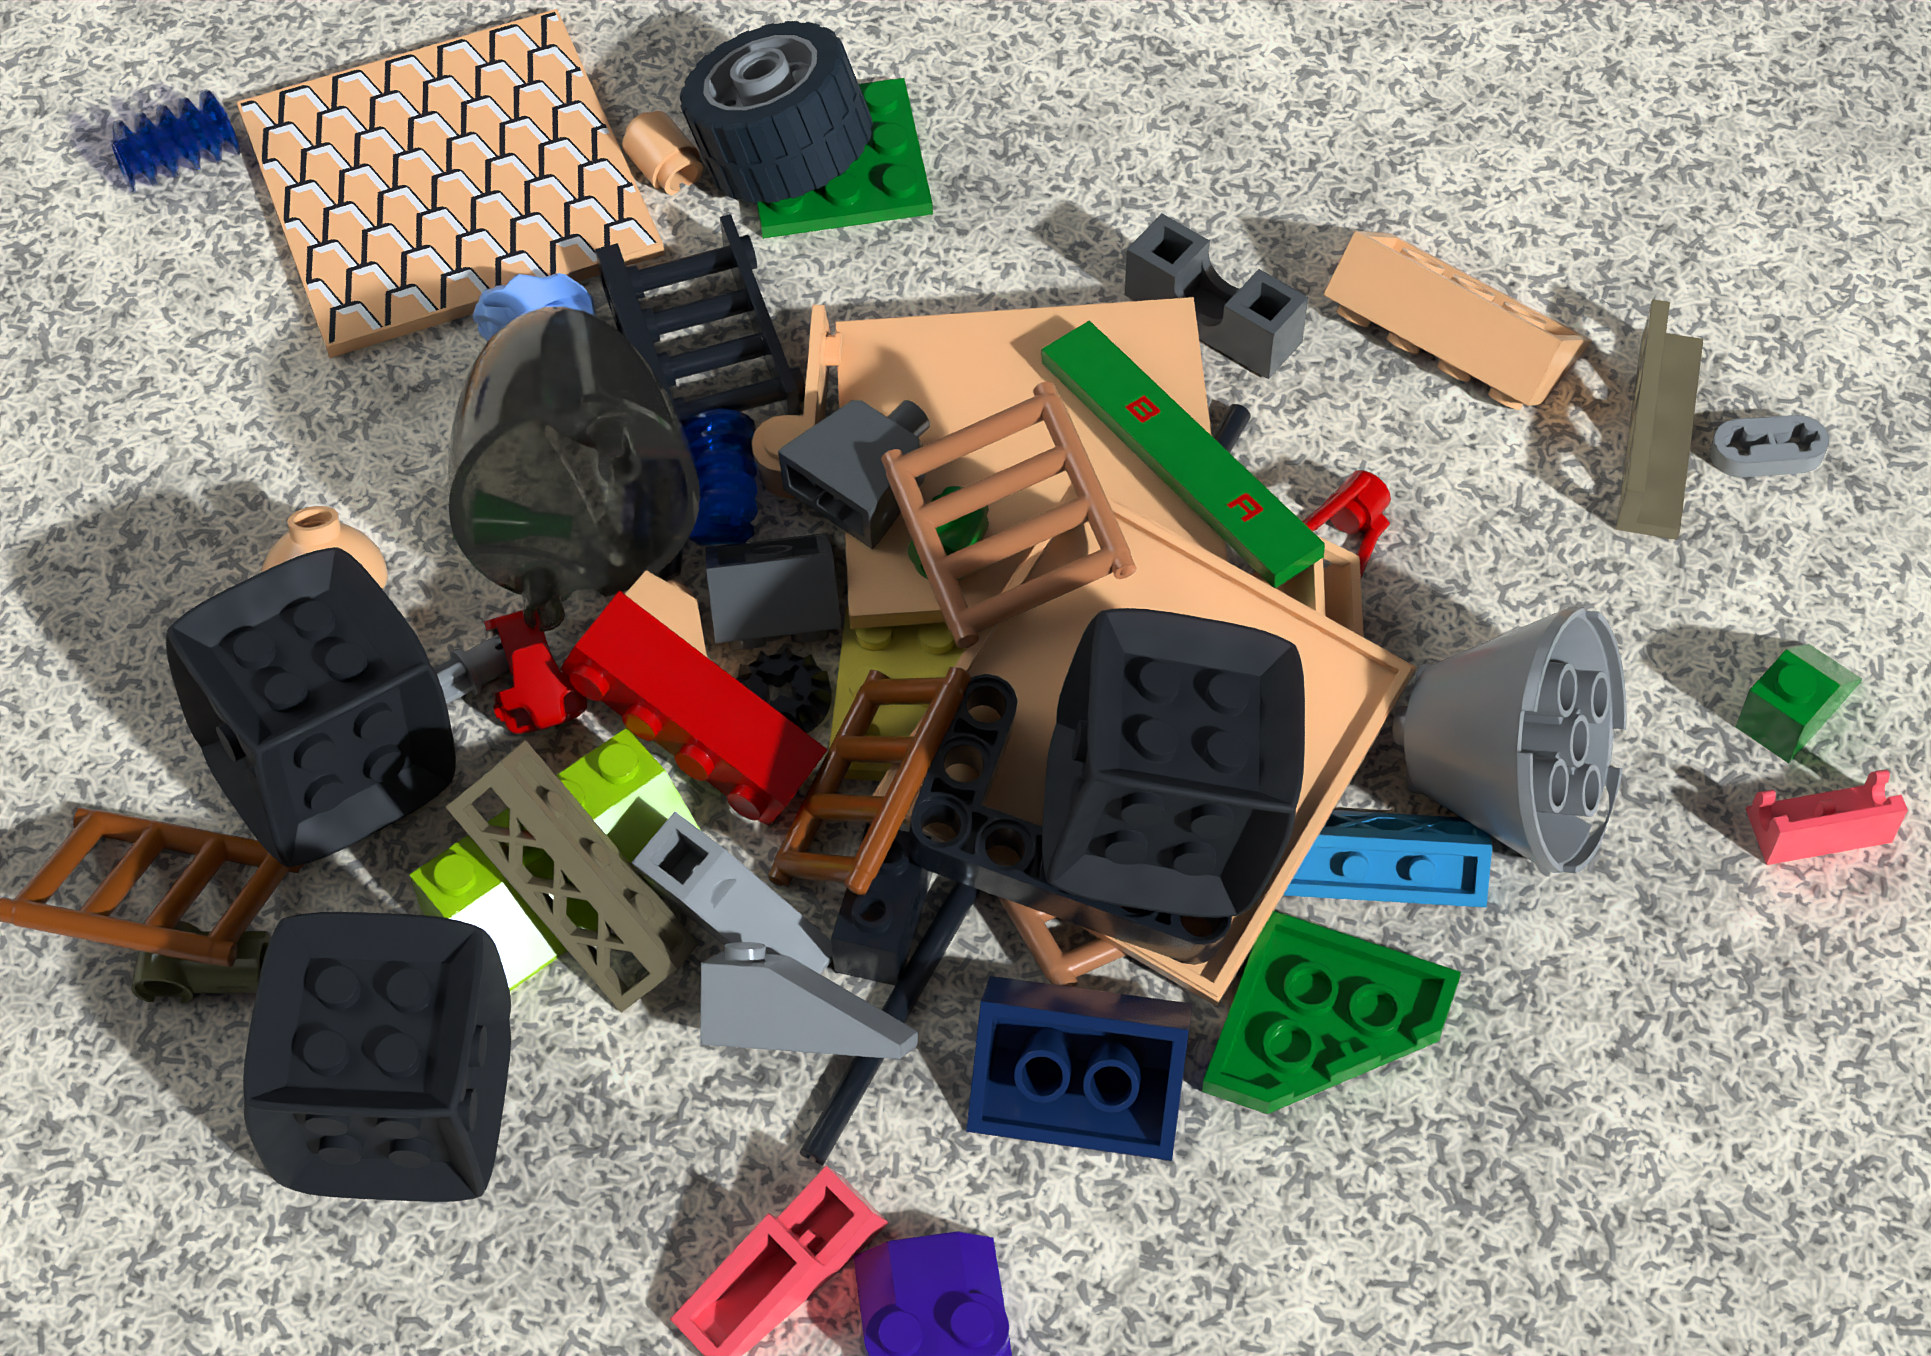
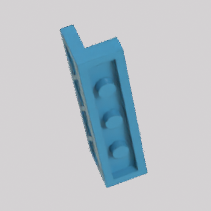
M1333 810L1283 896L1487 908L1492 841L1489 834L1461 817Z

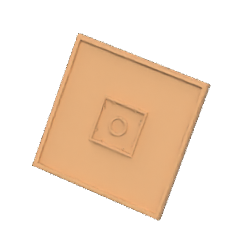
M1194 297L835 322L836 332H842L840 366H837L839 409L852 400H862L887 417L903 401H911L924 411L930 422L929 429L919 437L923 446L1034 397L1033 389L1038 384L1051 381L1054 383L1059 396L1063 399L1104 493L1228 562L1225 541L1042 364L1041 357L1042 348L1090 320L1211 435ZM1044 420L927 472L922 485L919 487L925 504L930 503L932 498L940 495L947 487H966L1054 448L1055 445ZM1063 471L989 504L987 515L989 527L983 539L1055 508L1071 484L1067 472ZM901 513L873 549L845 531L850 629L946 622L929 580L917 572L915 565L908 556L907 550L912 538ZM1030 548L958 580L957 582L968 608L1001 594Z
M1072 483L1056 507L1078 498ZM1106 495L1130 548L1131 556L1137 568L1136 571L1124 579H1117L1113 573L978 632V642L966 648L954 666L955 668L966 670L971 677L982 674L1001 677L1015 690L1018 701L1011 736L984 806L1039 826L1043 825L1047 759L1051 738L1056 725L1059 696L1082 635L1090 621L1102 610L1118 608L1150 609L1225 621L1257 628L1278 635L1295 644L1302 661L1305 688L1304 774L1301 793L1296 807L1295 822L1289 842L1259 899L1243 914L1232 916L1231 926L1217 954L1209 961L1196 965L1178 962L1170 957L1080 926L1217 1007L1412 679L1417 667ZM1089 521L1030 547L1002 593L1100 550L1101 548ZM981 705L968 711L974 719L983 723L996 722L1001 718L999 713L989 706ZM926 712L910 736H915ZM893 763L872 796L886 795L901 763ZM954 764L945 770L950 778L957 782H971L979 777L975 769L966 764ZM923 782L902 822L909 827L912 811ZM932 823L922 829L926 836H931V840L938 843L949 842L957 837L954 830L944 823ZM994 846L986 851L991 861L1001 866H1011L1021 861L1016 851L1008 846ZM1121 906V908L1131 913H1141L1146 911L1143 909ZM1183 916L1180 918L1185 930L1194 936L1204 937L1213 933L1211 925L1203 917Z

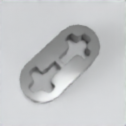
M1802 415L1734 419L1724 422L1716 430L1710 447V458L1717 469L1733 477L1806 473L1815 470L1821 465L1829 446V434L1819 421ZM1799 437L1802 445H1810L1809 450L1800 451L1796 443H1789L1790 438ZM1739 441L1743 449L1749 450L1748 455H1739L1736 447H1729L1730 442Z

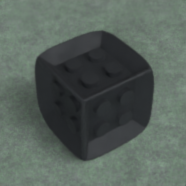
M332 547L316 550L276 565L201 602L183 614L168 628L165 642L166 654L186 723L201 747L213 777L260 844L282 865L294 867L311 863L349 847L423 807L437 797L452 782L456 770V754L448 708L439 678L429 662L424 647L404 616L363 565L343 549Z
M1137 608L1108 609L1099 612L1085 629L1064 680L1057 706L1056 725L1048 752L1042 825V855L1047 882L1057 889L1085 899L1175 915L1221 918L1238 916L1250 909L1267 886L1289 842L1302 788L1305 754V688L1302 661L1296 645L1278 635L1257 628L1185 614Z
M367 912L305 913L286 917L279 921L269 941L261 969L248 1034L243 1075L246 1129L262 1164L278 1184L309 1195L353 1199L455 1202L478 1198L484 1194L490 1181L496 1158L511 1053L510 990L496 944L484 929L467 922L443 917Z

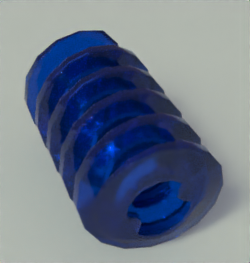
M210 90L200 91L199 109L196 108L189 98H179L177 102L178 117L166 105L157 106L155 125L145 113H136L134 116L135 132H132L122 120L113 122L111 146L123 178L132 194L136 193L137 174L141 173L152 187L158 185L157 167L163 166L174 179L180 177L179 159L185 158L195 171L201 170L200 152L204 150L209 153L216 163L223 162L222 144L228 143L237 155L240 156L239 143L231 121L223 105Z
M728 409L705 411L692 417L682 427L679 436L681 446L679 455L681 466L679 475L681 486L679 522L682 532L691 541L699 545L743 543L754 536V526L750 522L755 519L758 513V506L755 500L758 487L754 479L757 474V465L753 455L752 439L757 428L755 421L745 413Z

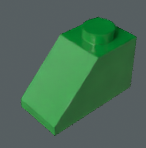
M1810 644L1788 648L1749 689L1735 727L1789 764L1861 683L1862 678Z

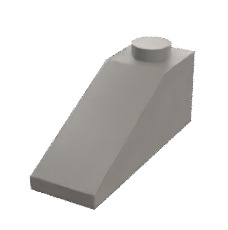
M728 943L724 945V951L701 963L700 1045L901 1059L918 1045V1031L792 957L788 955L765 954L766 946L762 943Z

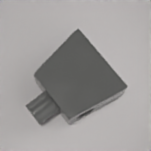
M862 400L850 401L778 451L783 490L873 549L901 513L886 477L881 457L893 449H899L903 454H907L922 447L923 443L919 437L930 427L927 415L918 405L908 400L903 401L887 417ZM926 473L915 478L918 487L922 485Z

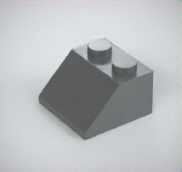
M828 533L705 547L706 572L715 643L728 642L729 649L748 650L765 646L767 644L766 637L791 635L793 642H815L828 638V630L842 628L834 557Z

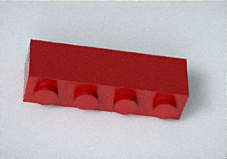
M620 590L576 643L560 668L562 672L569 676L571 684L579 693L593 701H602L622 716L623 723L634 735L646 741H654L674 756L676 764L684 773L696 780H706L727 796L729 805L741 816L749 820H758L768 826L785 809L828 750Z

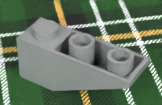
M675 811L632 862L638 873L656 893L724 945L733 942L762 943L766 946L765 954L788 955L819 974H822L833 960L831 940L726 849Z

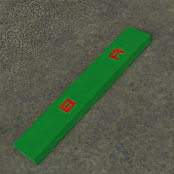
M1090 320L1041 349L1042 364L1273 588H1277L1324 557L1325 543Z

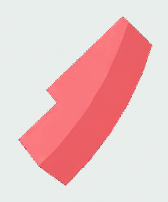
M825 1166L778 1217L768 1213L670 1320L704 1356H742L854 1259L853 1256L858 1255L889 1222L841 1174Z

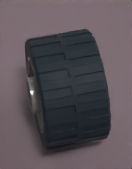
M785 21L784 23L763 25L760 28L738 34L737 37L723 42L710 54L705 55L697 63L696 68L689 73L684 82L685 86L680 92L681 110L715 186L720 191H724L726 196L733 199H742L743 202H780V200L803 196L809 191L827 185L829 181L843 174L854 161H857L872 134V117L841 39L836 37L835 32L831 29L820 27V24Z

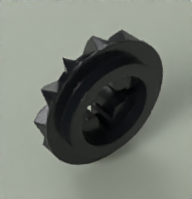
M786 647L782 654L768 656L761 650L756 661L749 665L740 664L736 680L807 734L825 719L832 701L828 672L822 671L817 666L811 654L803 658L794 655ZM792 681V698L780 695L774 701L770 700L769 685L781 688L787 682L790 683Z

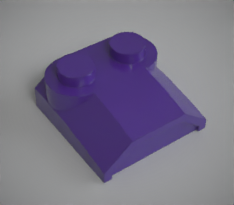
M957 1231L886 1241L853 1256L866 1356H1012L1009 1321L1005 1312L993 1237Z

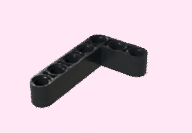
M982 674L972 677L957 713L928 769L912 811L907 846L909 854L915 863L932 873L1120 941L1170 957L1181 963L1196 965L1205 963L1213 958L1227 935L1232 917H1203L1211 925L1213 933L1208 936L1199 937L1190 934L1182 926L1180 918L1183 915L1149 910L1141 913H1131L1119 905L1089 900L1069 894L1047 882L1042 855V826L984 806L1011 736L1018 702L1015 690L1006 680L996 675ZM981 705L989 706L996 710L1001 718L996 722L983 723L974 719L968 711ZM954 764H966L974 768L979 777L971 782H957L950 778L945 770ZM932 823H944L954 830L957 837L949 842L938 843L928 839L922 832V829ZM994 846H1008L1016 851L1021 861L1015 865L1001 866L991 861L986 851Z

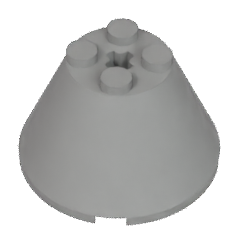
M1584 607L1566 608L1434 664H1421L1416 673L1415 685L1411 692L1408 706H1399L1393 719L1394 741L1397 745H1404L1406 779L1409 791L1427 796L1549 872L1577 873L1585 868L1593 859L1601 846L1620 787L1623 768L1610 767L1614 729L1626 730V691L1623 666L1616 638L1605 617L1599 611H1586ZM1604 786H1606L1609 794V811L1606 820L1595 834L1588 837L1592 825L1577 816L1592 817L1596 813Z

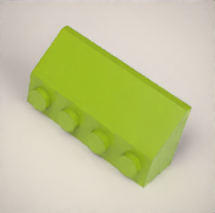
M627 727L556 775L631 864L674 811L700 830L666 770ZM505 809L487 823L493 826L509 828L510 809ZM469 835L409 874L420 909L426 916L467 922L481 927L492 937L500 954L510 991L568 951ZM523 845V865L534 877L554 880V861L543 848ZM567 897L566 915L577 928L597 931L598 912L587 900Z

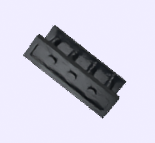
M731 214L720 217L723 247L638 269L636 264L625 265L618 243L595 249L601 285L662 460L685 454L683 433L691 432L693 424L779 401L785 415H800L799 402H803L805 398L806 384L801 369L798 365L789 368L752 271L757 269V259L751 238L748 234L739 236ZM730 269L738 288L737 291L653 312L651 307L641 309L638 299L645 298V291ZM743 313L748 314L755 333L669 356L667 351L657 353L653 344L660 341V335ZM759 357H764L772 378L685 401L683 396L672 398L669 389L676 386V379Z

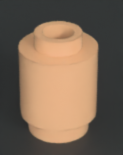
M663 111L642 113L628 124L622 142L623 150L656 189L663 188L667 194L673 195L681 190L679 187L680 183L689 186L699 180L703 172V165L699 161V151L667 113Z

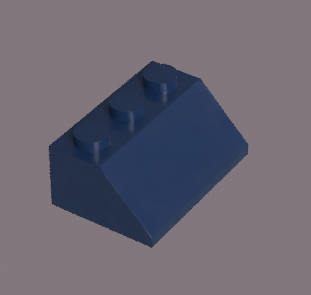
M990 976L980 1002L966 1132L1172 1161L1193 1003Z

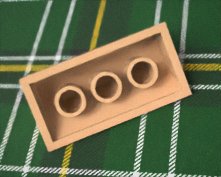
M1355 231L1323 294L1340 304L1336 311L1340 316L1363 327H1368L1371 321L1390 331L1386 339L1393 345L1416 355L1419 354L1421 348L1440 358L1437 367L1441 371L1464 382H1469L1472 376L1492 386L1488 393L1491 398L1516 410H1521L1523 404L1527 406L1541 405L1592 341L1588 337L1392 233Z

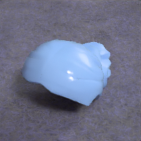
M561 273L542 278L518 274L507 285L485 289L479 296V301L475 305L473 320L478 324L479 334L487 342L496 343L519 339L536 352L552 355L572 352L591 336L596 325L593 297L581 284Z

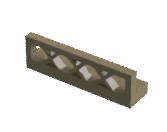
M1652 299L1640 343L1615 530L1677 540L1681 528L1703 339L1666 333L1670 302Z
M526 740L445 807L621 1013L676 972L698 946L699 943ZM489 788H492L510 809L509 828L489 825L471 803ZM523 845L543 848L554 861V880L534 877L523 865ZM567 897L587 900L598 912V931L577 928L566 915ZM611 949L632 952L648 973L630 987H627L610 967Z

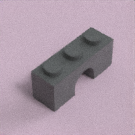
M1161 213L1127 248L1124 295L1134 301L1194 297L1199 339L1265 378L1270 379L1303 342L1308 296L1260 269L1240 289L1230 285L1219 276L1211 264L1209 258L1210 240Z

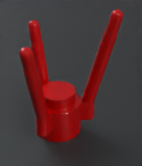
M1356 470L1330 495L1322 506L1302 522L1312 531L1317 530L1329 519L1337 529L1344 533L1355 534L1358 531H1364V538L1356 554L1360 559V577L1362 578L1378 538L1390 525L1389 520L1382 514L1390 504V492L1386 484L1373 473L1365 470Z

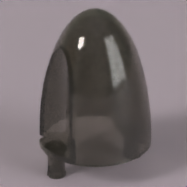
M541 306L529 309L511 318L494 332L479 351L462 387L451 430L447 472L451 528L459 548L481 574L500 587L522 595L523 617L527 626L534 630L537 624L535 613H537L540 625L539 631H550L560 626L564 621L565 610L562 601L567 600L574 591L593 589L604 597L617 594L619 590L621 592L629 590L646 570L655 575L674 559L688 540L699 512L700 485L694 459L678 413L659 378L636 347L617 329L601 318L568 306Z

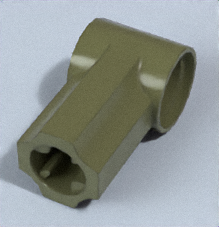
M179 921L174 927L175 930L208 936L211 932L201 931L198 927L184 921ZM245 931L236 943L238 953L232 967L216 964L209 965L138 951L131 985L132 993L146 1002H154L155 996L182 997L181 1003L190 1002L193 998V993H257L261 969L271 937L267 931Z

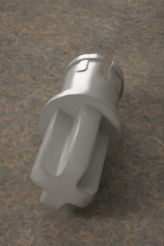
M499 634L465 652H462L460 649L451 651L450 660L433 668L442 686L446 704L469 692L473 696L481 694L482 685L510 671Z

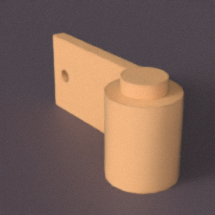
M812 305L803 415L771 417L762 422L752 439L753 455L761 482L769 492L783 498L795 497L783 490L778 451L825 419L829 366H840L842 332H836L835 335H831L825 305Z

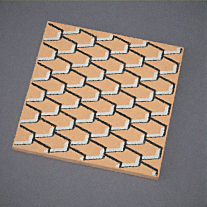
M557 9L236 102L329 358L474 313L479 296L485 289L507 285L518 274L542 278L561 273L576 282L598 276L599 269L595 251L597 248L618 243L626 266L665 255L663 242Z

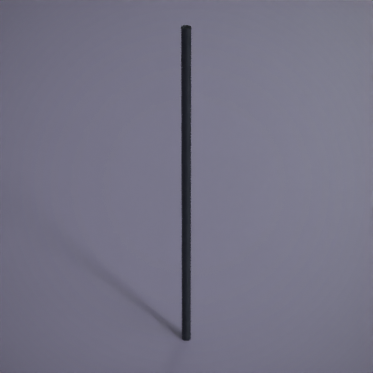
M1239 404L1230 405L1212 436L1229 453H1231L1251 418L1248 409ZM955 881L904 969L899 981L881 1009L882 1011L905 1024L981 890ZM854 1056L799 1152L801 1156L809 1159L812 1155L817 1159L816 1163L822 1166L825 1164L885 1058Z

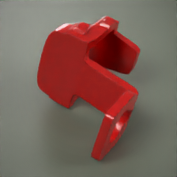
M546 603L483 622L486 631L498 629L512 674L513 686L509 689L493 693L495 700L493 708L496 718L500 719L501 722L505 721L506 727L513 733H530L553 727L580 716L587 709V698L573 687L569 676L560 671L550 652L539 615L549 612Z

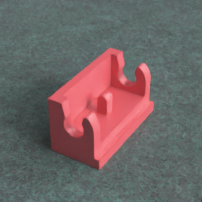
M1884 769L1870 772L1865 784L1862 786L1775 801L1776 793L1772 789L1757 792L1752 805L1747 806L1745 810L1766 865L1892 843L1908 809L1902 795L1891 796L1886 799L1885 784L1889 782V771Z

